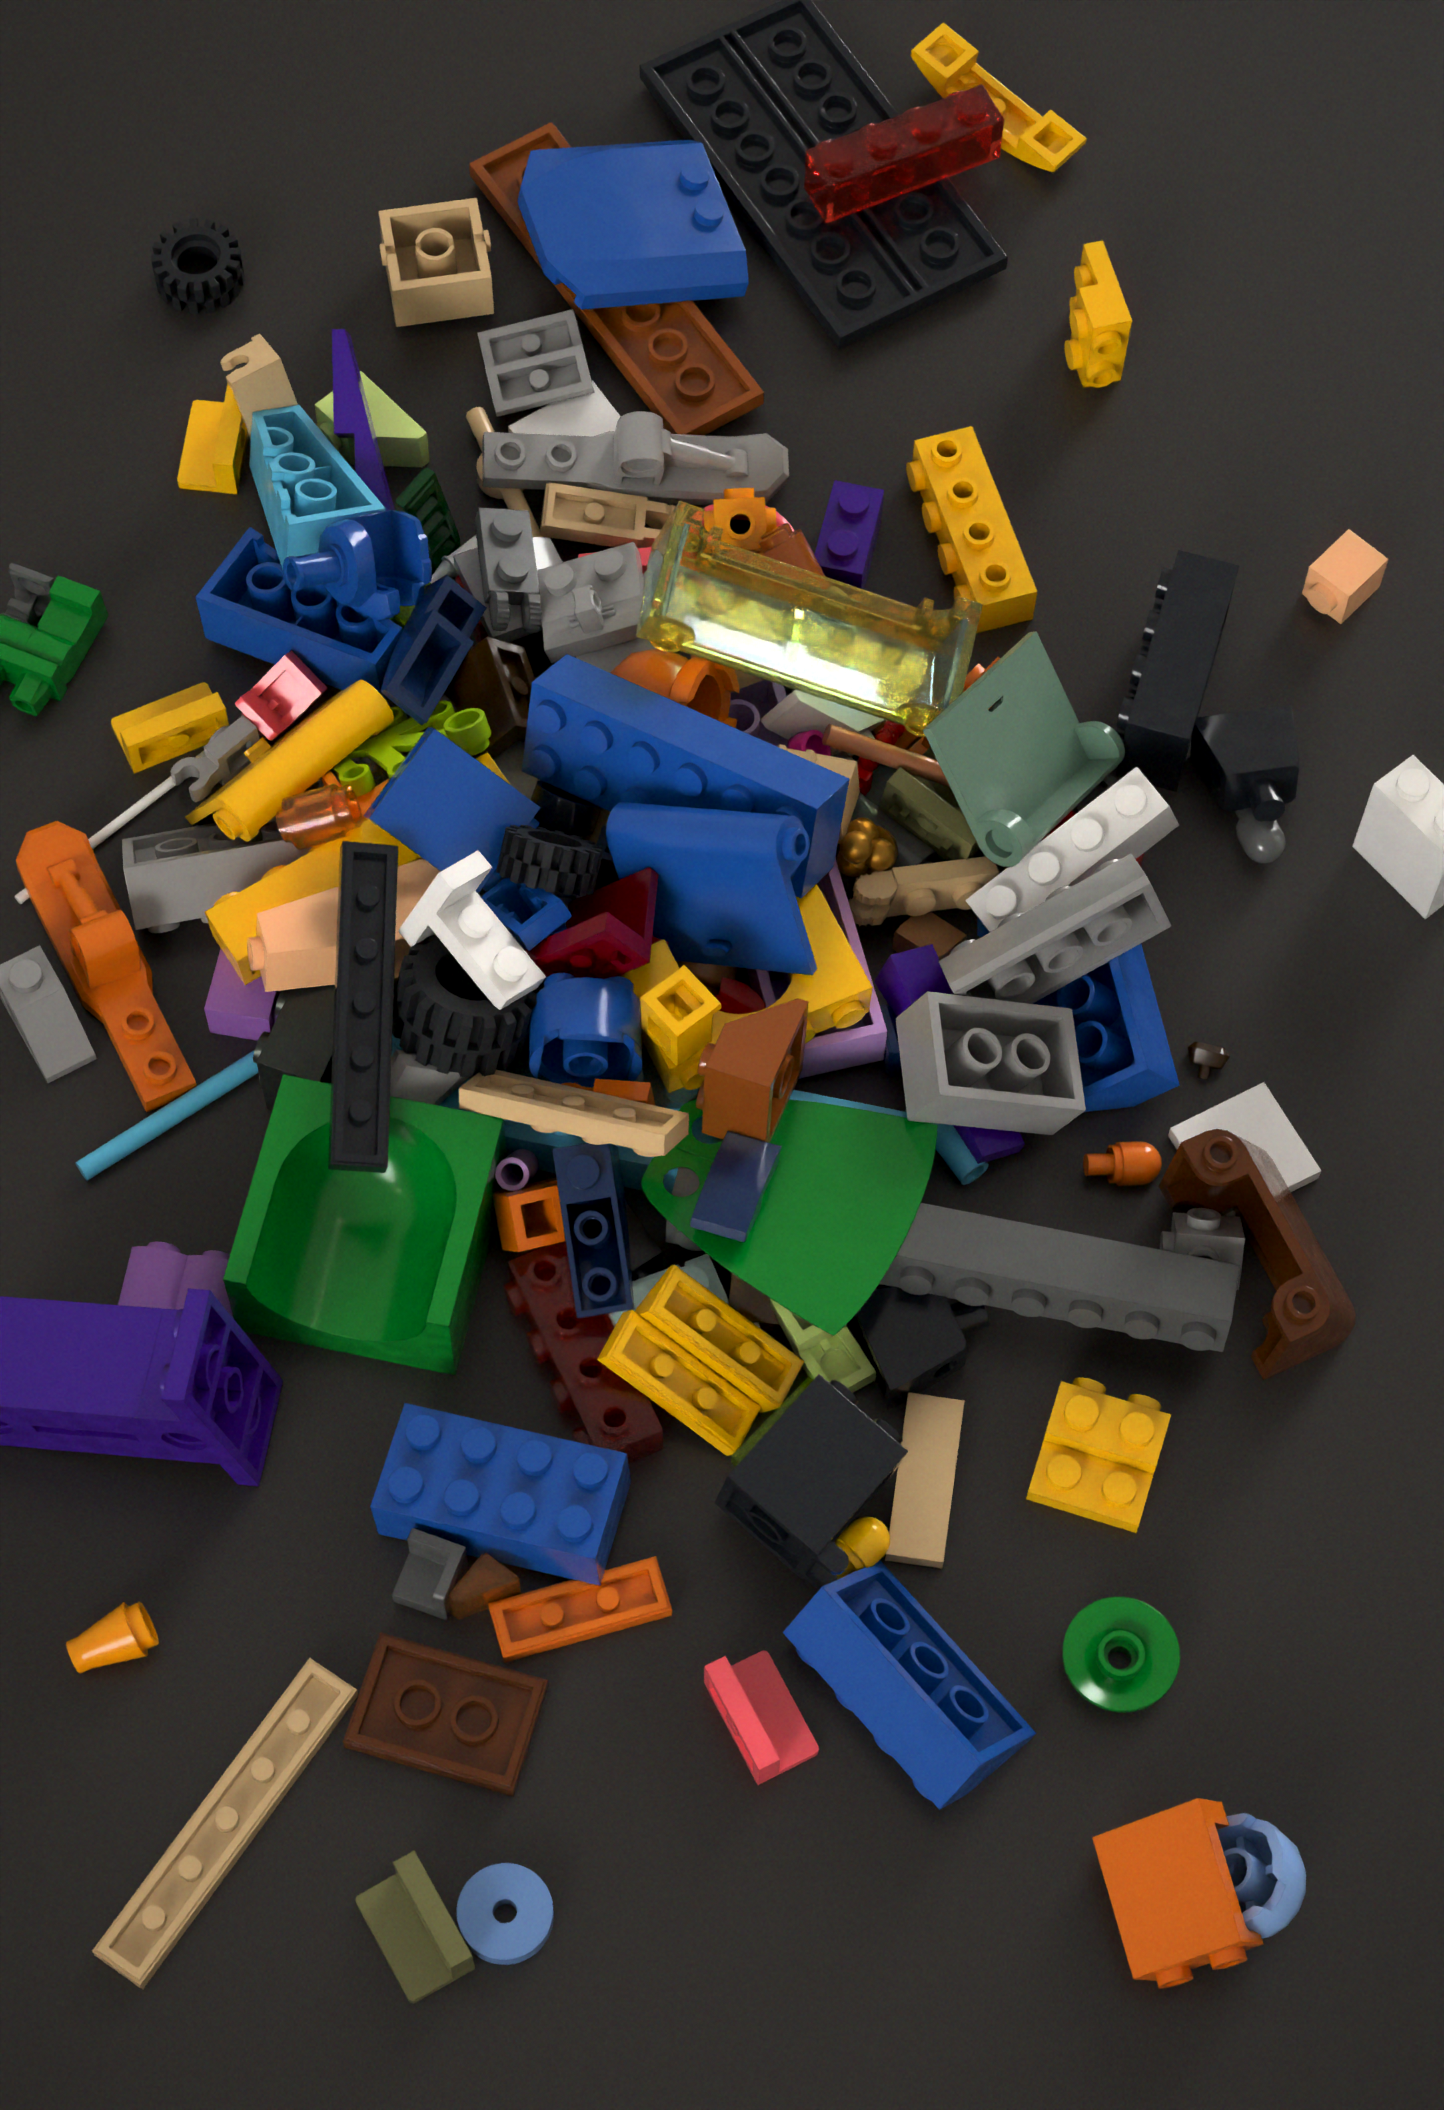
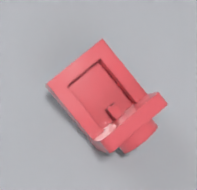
M291 650L251 690L243 694L235 702V705L242 712V715L257 727L259 735H264L268 740L272 741L285 732L328 688Z

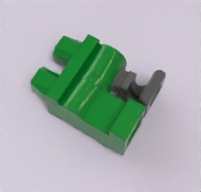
M11 563L8 572L15 588V599L10 598L5 613H0V686L3 680L16 684L9 696L12 705L19 711L36 717L50 698L58 701L62 700L68 689L66 684L75 675L109 615L99 590L59 575L55 580L45 574Z

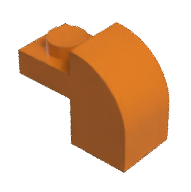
M557 1178L539 1182H528L517 1191H508L502 1188L492 1194L502 1250L522 1252L566 1241Z

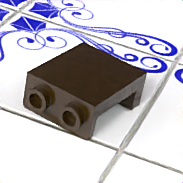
M485 637L467 653L440 701H450L455 713L470 708H478L484 711L491 729V736L488 738L490 744L481 753L472 755L475 759L488 752L494 760L516 741L525 742L531 686L535 677L525 648L522 646Z

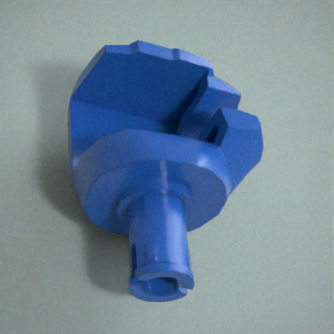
M395 510L376 512L335 522L326 527L320 535L319 552L296 557L289 556L284 559L283 575L289 589L298 591L302 588L325 584L329 593L339 603L356 609L376 621L394 617L400 613V606L418 605L423 597L425 585L432 581L428 537L424 534L420 520L406 512Z

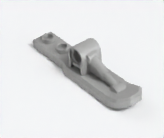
M646 411L627 413L619 418L615 431L605 432L593 437L484 432L482 439L483 487L545 490L546 483L549 484L550 482L647 497V501L709 506L713 504V499H724L723 489L754 488V497H765V503H767L787 483L789 478L788 449L767 433L736 437L671 434L670 431L663 429V419L659 415Z

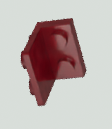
M648 867L595 890L592 895L586 894V896L571 901L568 905V910L572 917L566 921L567 929L543 939L530 951L525 948L523 949L544 973L546 978L555 973H568L576 978L606 979L622 975L650 963L658 873Z

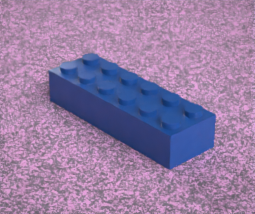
M568 654L532 681L522 772L610 812L620 802L796 816L800 819L809 835V851L806 858L790 876L795 896L803 898L833 868L849 778Z

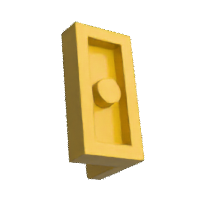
M228 384L224 402L195 400L192 402L177 476L178 486L181 489L238 494L249 435L232 389Z
M205 682L111 719L112 729L134 774L207 745L212 735L218 729L229 726L226 708L219 693L212 694L208 684Z

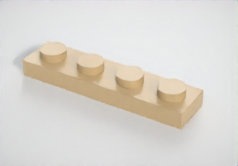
M496 1070L495 1074L483 1076L478 1072L459 1088V1109L528 1124L533 1130L542 1133L562 1132L580 1136L583 1141L589 1144L604 1145L610 1143L631 1148L636 1154L646 1157L665 1156L689 1132V1113L500 1070Z

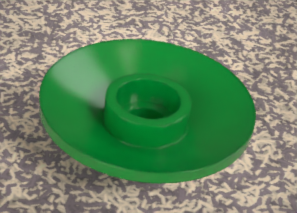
M1116 1596L1103 1598L1087 1605L1073 1618L1064 1637L1062 1659L1069 1681L1087 1701L1097 1707L1113 1712H1134L1155 1704L1169 1691L1179 1670L1180 1648L1174 1629L1158 1610L1138 1599ZM1113 1652H1121L1127 1656L1129 1666L1124 1669H1117L1110 1664L1108 1656Z

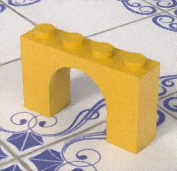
M817 884L803 898L796 896L817 970L813 975L788 973L791 983L786 992L775 1003L760 1010L763 1011L797 998L808 1001L805 1044L815 1034L836 1026V1028L842 1029L859 1022L869 1012L873 989ZM664 939L651 945L650 963L619 975V977L627 978L633 983L634 993L640 1000L641 996L678 970L679 966ZM716 1012L712 1016V1041L710 1043L716 1044L726 1023L757 1012L747 1014ZM642 1030V1042L668 1094L681 1088L693 1090L701 1086L705 1077L698 1075V1065L704 1047L677 1067Z

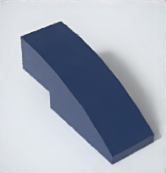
M448 575L426 586L421 601L418 605H415L393 650L384 675L381 693L420 725L427 723L474 642L469 637L484 614L486 607Z

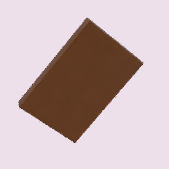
M380 1632L343 1740L344 1748L514 1797L549 1686L548 1680Z

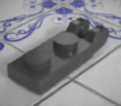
M479 507L474 523L484 602L489 604L492 629L494 631H506L510 621L509 605H520L525 632L538 633L541 626L542 613L529 511Z

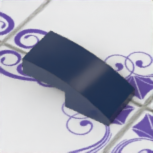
M727 1131L704 1182L691 1218L690 1227L745 1243L760 1213L763 1194L778 1166L782 1146Z

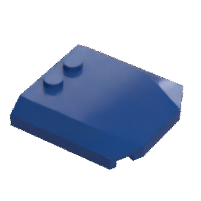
M677 140L530 151L517 203L544 275L554 285L564 283L576 294L574 303L581 310L745 296L749 283L746 250L703 143L695 140Z

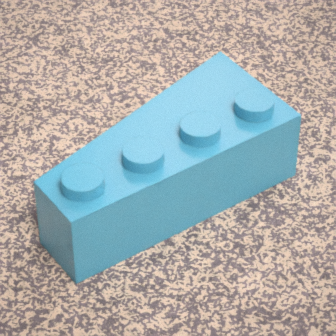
M300 405L252 412L249 466L282 570L286 557L319 552L320 535L329 525L344 519L385 511L386 508Z

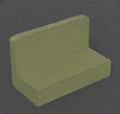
M414 1850L393 1862L395 1875L356 1897V1904L410 2003L422 2000L475 1969L471 1952Z

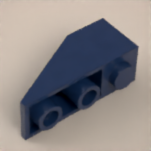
M586 1143L552 1149L577 1318L634 1310L627 1207L618 1147L610 1143L604 1145Z

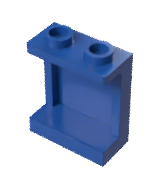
M428 727L363 816L379 828L385 830L439 871H443L479 850L492 866V869L476 889V892L479 893L481 889L488 892L502 877L500 873L496 872L506 827H510V825H517L519 827L521 825H528L536 829L539 821L534 817L541 807L439 731Z

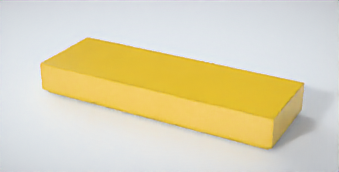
M634 1310L622 1313L597 1358L598 1361L726 1456L738 1453L761 1409L759 1404Z

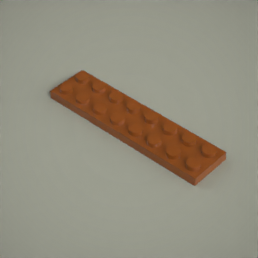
M552 122L469 163L470 177L540 268V262L517 200L531 150L572 148ZM564 283L554 285L650 411L663 419V428L670 431L671 434L706 435L764 404V391L693 301L581 310L574 303L576 294Z

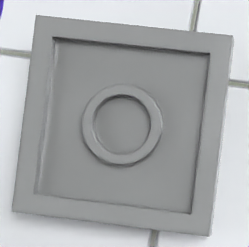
M634 542L537 570L544 650L551 663L559 661L566 654L575 657L651 635L641 556Z

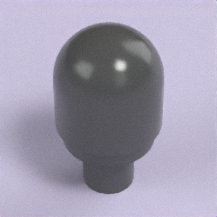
M1251 808L1235 811L1239 819L1236 826L1237 839L1247 856L1261 864L1276 861L1283 854L1286 846L1285 835L1276 820L1272 822L1257 821Z

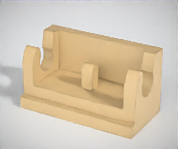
M261 334L252 337L251 342L228 353L220 361L223 371L231 370L241 363H247L244 367L238 368L227 375L226 380L232 389L250 440L252 412L298 405L281 358Z

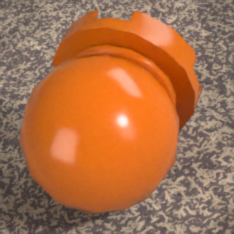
M656 648L631 653L610 672L736 728L737 719L730 718L728 715L730 710V692L739 693V683L735 669L726 659L698 654L688 660L687 657L673 651Z

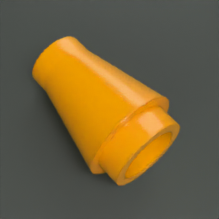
M140 1601L131 1606L123 1602L79 1636L67 1641L66 1647L74 1667L81 1674L93 1668L148 1656V1649L158 1645L159 1639L144 1605Z

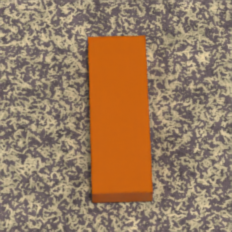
M656 1556L605 1570L600 1586L572 1579L488 1603L504 1663L672 1616V1607Z

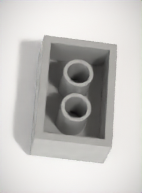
M927 991L896 1017L908 1121L1053 1135L1086 1111L1073 1013L1070 1008Z

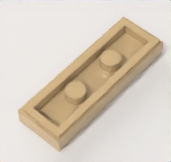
M908 1392L902 1433L903 1441L901 1443L908 1450V1453L897 1469L889 1528L890 1546L886 1552V1561L943 1568L965 1400Z

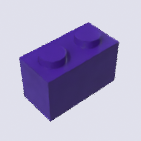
M834 480L814 555L830 587L838 589L847 598L852 599L855 595L864 593L881 527L884 490ZM816 585L810 588V598L820 593Z

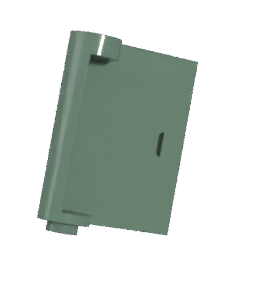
M1037 631L1026 634L923 729L978 846L989 860L1003 867L1017 865L1122 762L1125 755L1124 744L1113 728L1099 721L1079 723Z

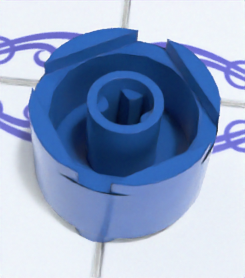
M555 973L548 976L544 980V988L536 994L537 1004L530 1016L529 1069L531 1074L536 1079H538V1073L548 1078L549 1082L558 1084L571 1082L589 1088L594 1087L595 1079L622 1080L627 1077V1081H635L642 1070L641 1002L634 993L633 983L629 979L619 976L606 979L576 978L568 973Z

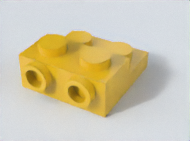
M1102 240L1083 245L1081 264L1074 269L1077 288L1076 295L1070 297L1069 321L1072 333L1071 339L1065 341V356L1070 370L1077 369L1083 388H1100L1121 380L1132 318Z
M1078 1377L1073 1380L1072 1384L1061 1381L1026 1499L1137 1533L1171 1414L1161 1412V1404L1149 1396L1131 1394L1128 1396L1127 1401L1106 1395V1387L1093 1379Z

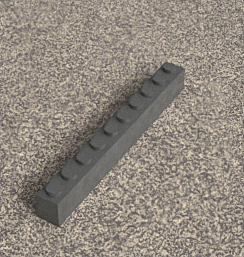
M678 1167L672 1195L685 1197L695 1193L700 1183L696 1173L689 1168ZM920 1203L901 1248L879 1284L899 1287L905 1292L914 1295L929 1293L956 1299L969 1306L987 1305L1012 1310L1025 1317L1042 1316L1068 1321L1081 1328L1098 1327L1127 1333L1129 1336L1137 1339L1153 1338L1183 1344L1192 1350L1223 1352L1232 1323L1240 1265ZM667 1220L665 1242L678 1244L692 1251L702 1250Z

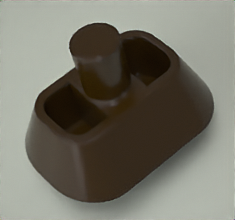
M1193 1042L1187 1047L1189 1062L1200 1065L1197 1078L1208 1080L1210 1068L1221 1070L1230 1058L1227 1049L1201 1042Z

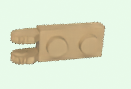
M549 482V484L546 483L539 536L609 547H617L634 542L637 548L678 545L680 535L670 531L665 532L662 529L673 531L674 529L682 528L685 522V511H682V508L678 506H673V504L667 505V503L647 501V497ZM645 523L649 525L651 528H646Z
M984 856L968 858L967 860L960 859L895 867L889 871L873 872L871 875L866 873L864 876L860 875V878L856 879L852 890L854 891L853 898L849 899V905L854 922L859 924V926H867V924L871 926L881 925L886 917L906 914L921 916L930 911L954 908L969 910L971 908L965 900L996 877L999 871L996 864Z

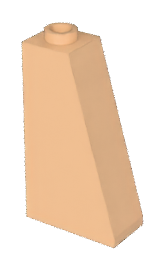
M423 858L398 866L394 978H398L403 958L408 955L411 948L398 930L437 874L441 872ZM339 886L257 913L256 937L247 938V953L250 969L252 971L260 970L265 992L335 985Z

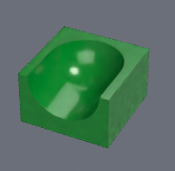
M283 1074L223 1278L234 1320L244 1332L456 1376L496 1223L492 1194L502 1189L496 1180L495 1173L498 1164L507 1157L504 1120L498 1117L390 1096L388 1168L386 1172L328 1170L331 1084Z

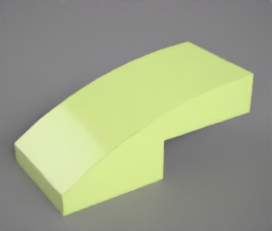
M770 1299L769 1304L793 1351L804 1361L802 1366L811 1382L820 1374L829 1383L831 1380H836L853 1393L875 1381L876 1371L847 1328V1324L833 1336Z

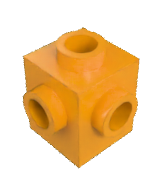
M754 488L723 489L724 499H713L714 511H704L705 542H715L716 552H726V554L739 547H743L746 554L760 548L758 542L762 540L761 536L777 528L776 507L765 508V497H754ZM738 514L747 516L751 523L748 532L741 535L734 533L730 528L731 519Z

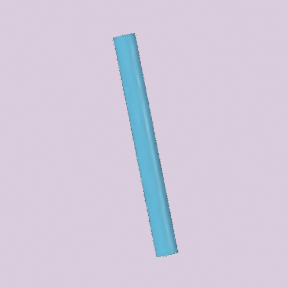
M254 1050L75 1162L80 1173L87 1181L258 1074L257 1063L253 1062Z

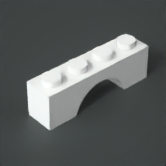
M1135 767L1039 842L1017 865L1007 867L965 901L987 930L991 932L997 929L1000 922L1006 917L1015 913H1025L1045 902L1048 895L1063 886H1074L1090 877L1104 862L1112 859H1122L1131 853L1134 858H1138L1178 827L1179 823L1167 802L1140 769Z

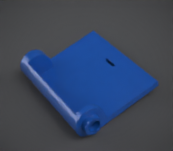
M620 802L613 807L607 820L606 840L619 880L648 867L658 873L652 936L669 942V949L676 961L805 975L814 974L817 970L816 962L790 876L806 858L809 851V835L798 817Z

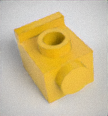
M685 965L640 997L642 1030L677 1067L705 1047L708 1042L712 1041V1016L721 1009V1003Z

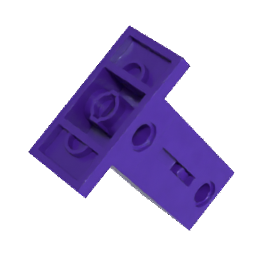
M188 1288L184 1307L179 1310L0 1296V1445L220 1464L237 1485L259 1487L283 1379L211 1290Z

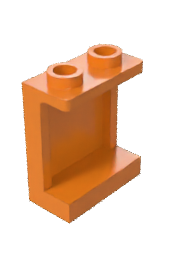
M1196 1798L1092 1837L1133 1979L1157 1981L1158 1988L1177 1986L1194 1978L1192 1969L1209 1963L1213 1970L1238 1965L1248 1960L1246 1950L1263 1945L1261 1935L1255 1931L1248 1930L1245 1925L1218 1836V1829L1229 1826L1222 1802Z

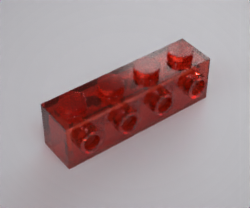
M982 84L965 91L953 92L939 101L923 107H913L899 116L877 124L865 125L856 132L834 140L822 141L815 147L806 150L804 189L824 222L829 223L1000 158L1004 118Z
M566 1241L544 1246L508 1261L510 1282L503 1285L506 1298L514 1315L518 1316L524 1313L532 1330L525 1334L530 1350L538 1364L547 1361L555 1378L548 1381L553 1399L561 1413L570 1410L578 1427L571 1430L573 1440L583 1444L627 1453L629 1464L662 1450L663 1428L648 1397L597 1360L614 1329L608 1314L577 1318Z

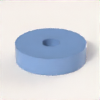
M499 1863L478 1871L467 1881L457 1902L456 1915L458 1927L467 1947L479 1958L493 1964L510 1965L529 1959L544 1946L552 1931L554 1921L553 1902L546 1884L532 1870L518 1864ZM505 1904L513 1906L517 1911L516 1917L509 1923L497 1921L494 1918V1912L499 1906Z

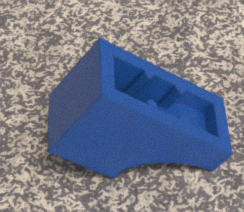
M504 878L481 896L521 947L528 951L543 939L567 929L564 923L572 917L566 905L559 897L550 892H545V889L537 887L533 889L526 887L524 883H514L510 881V878Z

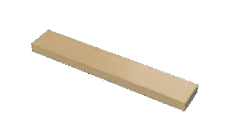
M308 1659L94 1947L92 1952L97 1958L142 1990L359 1696L357 1689L313 1659Z

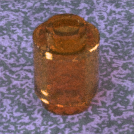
M333 783L284 798L282 810L276 813V821L283 840L286 843L292 842L298 850H303L350 836L349 830L361 827L362 814L353 789L349 785L338 787Z

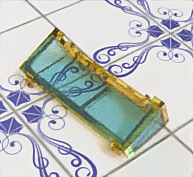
M682 501L678 502L651 548L636 637L650 641L651 645L662 651H681L704 658L705 660L903 725L908 732L922 737H926L923 729L963 693L983 604L961 596L956 597L953 608L946 610L933 609L934 600L924 598L917 607L901 603L722 542V528L713 526L710 532H708L703 527L702 519L705 509Z

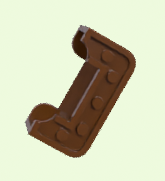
M1221 1129L1205 1131L1181 1142L1159 1184V1188L1171 1210L1186 1204L1196 1206L1197 1208L1215 1210L1221 1216L1235 1211V1217H1240L1243 1231L1276 1290L1271 1302V1311L1262 1318V1322L1267 1329L1266 1338L1251 1354V1358L1263 1380L1337 1347L1345 1341L1355 1326L1356 1313L1353 1304L1269 1154L1230 1131Z

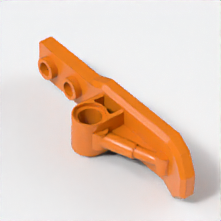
M59 821L28 831L17 855L16 866L30 900L82 1006L103 1023L145 1111H151L174 1101L196 1087V1080L153 996L152 970L135 938L126 915L121 910L98 864L86 834Z

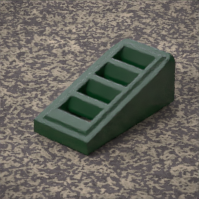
M426 467L395 500L396 511L406 512L420 520L424 534L428 537L429 558L431 559L432 574H434L442 562V557L445 555L449 556L460 547V537L434 471Z

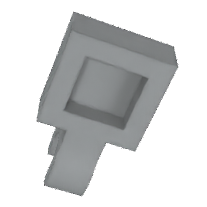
M244 715L230 726L221 727L212 735L208 744L203 747L204 757L183 758L173 765L170 770L173 783L178 786L188 777L199 778L189 787V792L194 802L203 800L210 794L212 788L218 782L223 786L251 763L244 755V752L260 739L257 727Z

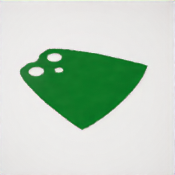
M697 1099L683 1104L678 1111L689 1113L688 1135L665 1156L652 1158L641 1181L646 1197L666 1220L728 1271L802 1319L835 1336L858 1313L877 1288L909 1232L931 1173L935 1156L938 1125L927 1122L908 1121L905 1117L850 1107L789 1100L770 1141L772 1144L782 1146L779 1163L763 1194L760 1213L744 1243L690 1227L699 1195L723 1140L713 1144L702 1143L697 1140L691 1128L694 1121L703 1116V1110L696 1108ZM674 1168H689L699 1177V1187L695 1193L689 1196H674L665 1189L663 1184L664 1176Z

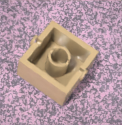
M477 198L379 211L382 244H379L382 266H386L396 327L494 314L492 276L487 252L491 251L489 231L482 228Z

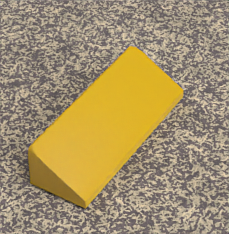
M675 1264L667 1269L635 1310L641 1317L761 1406L759 1412L761 1413L781 1407L804 1363L801 1358Z

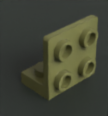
M929 747L923 756L937 760L931 747ZM899 767L887 781L878 808L934 849L946 861L975 858L981 849L951 788L924 779L918 775L909 774Z

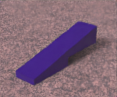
M332 329L334 434L339 438H355V472L386 508L385 511L395 510L351 335L345 329Z
M933 944L890 955L874 980V983L897 1017L927 991L954 994L939 964L940 959ZM953 1125L978 1164L1018 1153L1025 1145L1020 1132Z

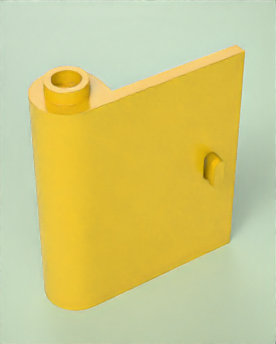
M364 680L356 681L322 703L272 746L268 744L264 737L260 738L244 752V755L251 763L185 818L193 825L215 812L213 819L227 837L232 840L240 837L244 841H251L258 835V830L369 737L378 735L394 721V715L389 704L371 684Z

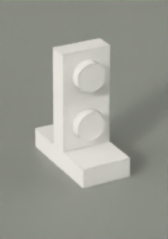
M477 850L437 874L398 932L411 947L436 934L489 1001L497 1009L501 1010L538 988L546 976L476 892V889L492 869L489 862Z

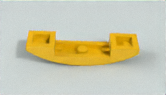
M944 22L911 50L910 56L940 96L973 128L1016 158L1040 169L1055 172L1085 145L1087 138L1051 109L1042 117L976 63L979 51Z

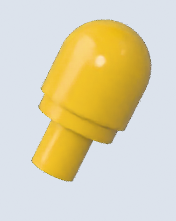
M873 1517L858 1518L837 1538L835 1544L849 1558L848 1567L843 1573L837 1575V1579L864 1567H872L885 1556L890 1546V1534L883 1522Z

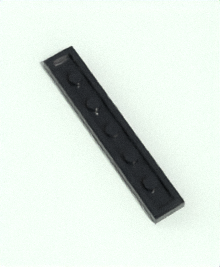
M342 841L340 847L328 1170L385 1173L388 1168L398 846Z

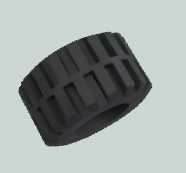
M432 935L426 938L423 944L417 943L409 949L408 955L404 956L401 963L393 998V1037L401 1039L399 1046L406 1053L416 1054L415 1061L424 1066L433 1065L437 1067L436 1071L444 1074H448L449 1071L459 1073L460 1077H473V1073L478 1072L483 1076L493 1075L496 1068L506 1070L513 1065L514 1059H520L524 1053L529 1036L530 1016L537 1004L536 994L539 992L540 986L499 1010L489 1001L436 935Z

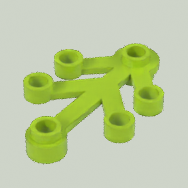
M439 701L427 723L420 725L412 717L408 719L406 713L401 708L391 707L394 721L382 730L379 735L369 737L330 771L339 778L347 797L362 796L370 792L376 783L367 764H355L351 758H370L387 771L390 779L406 758L399 752L411 751L424 733L420 731L428 727L439 731L471 756L487 749L490 744L488 738L491 736V729L483 710L470 708L455 713L450 701Z

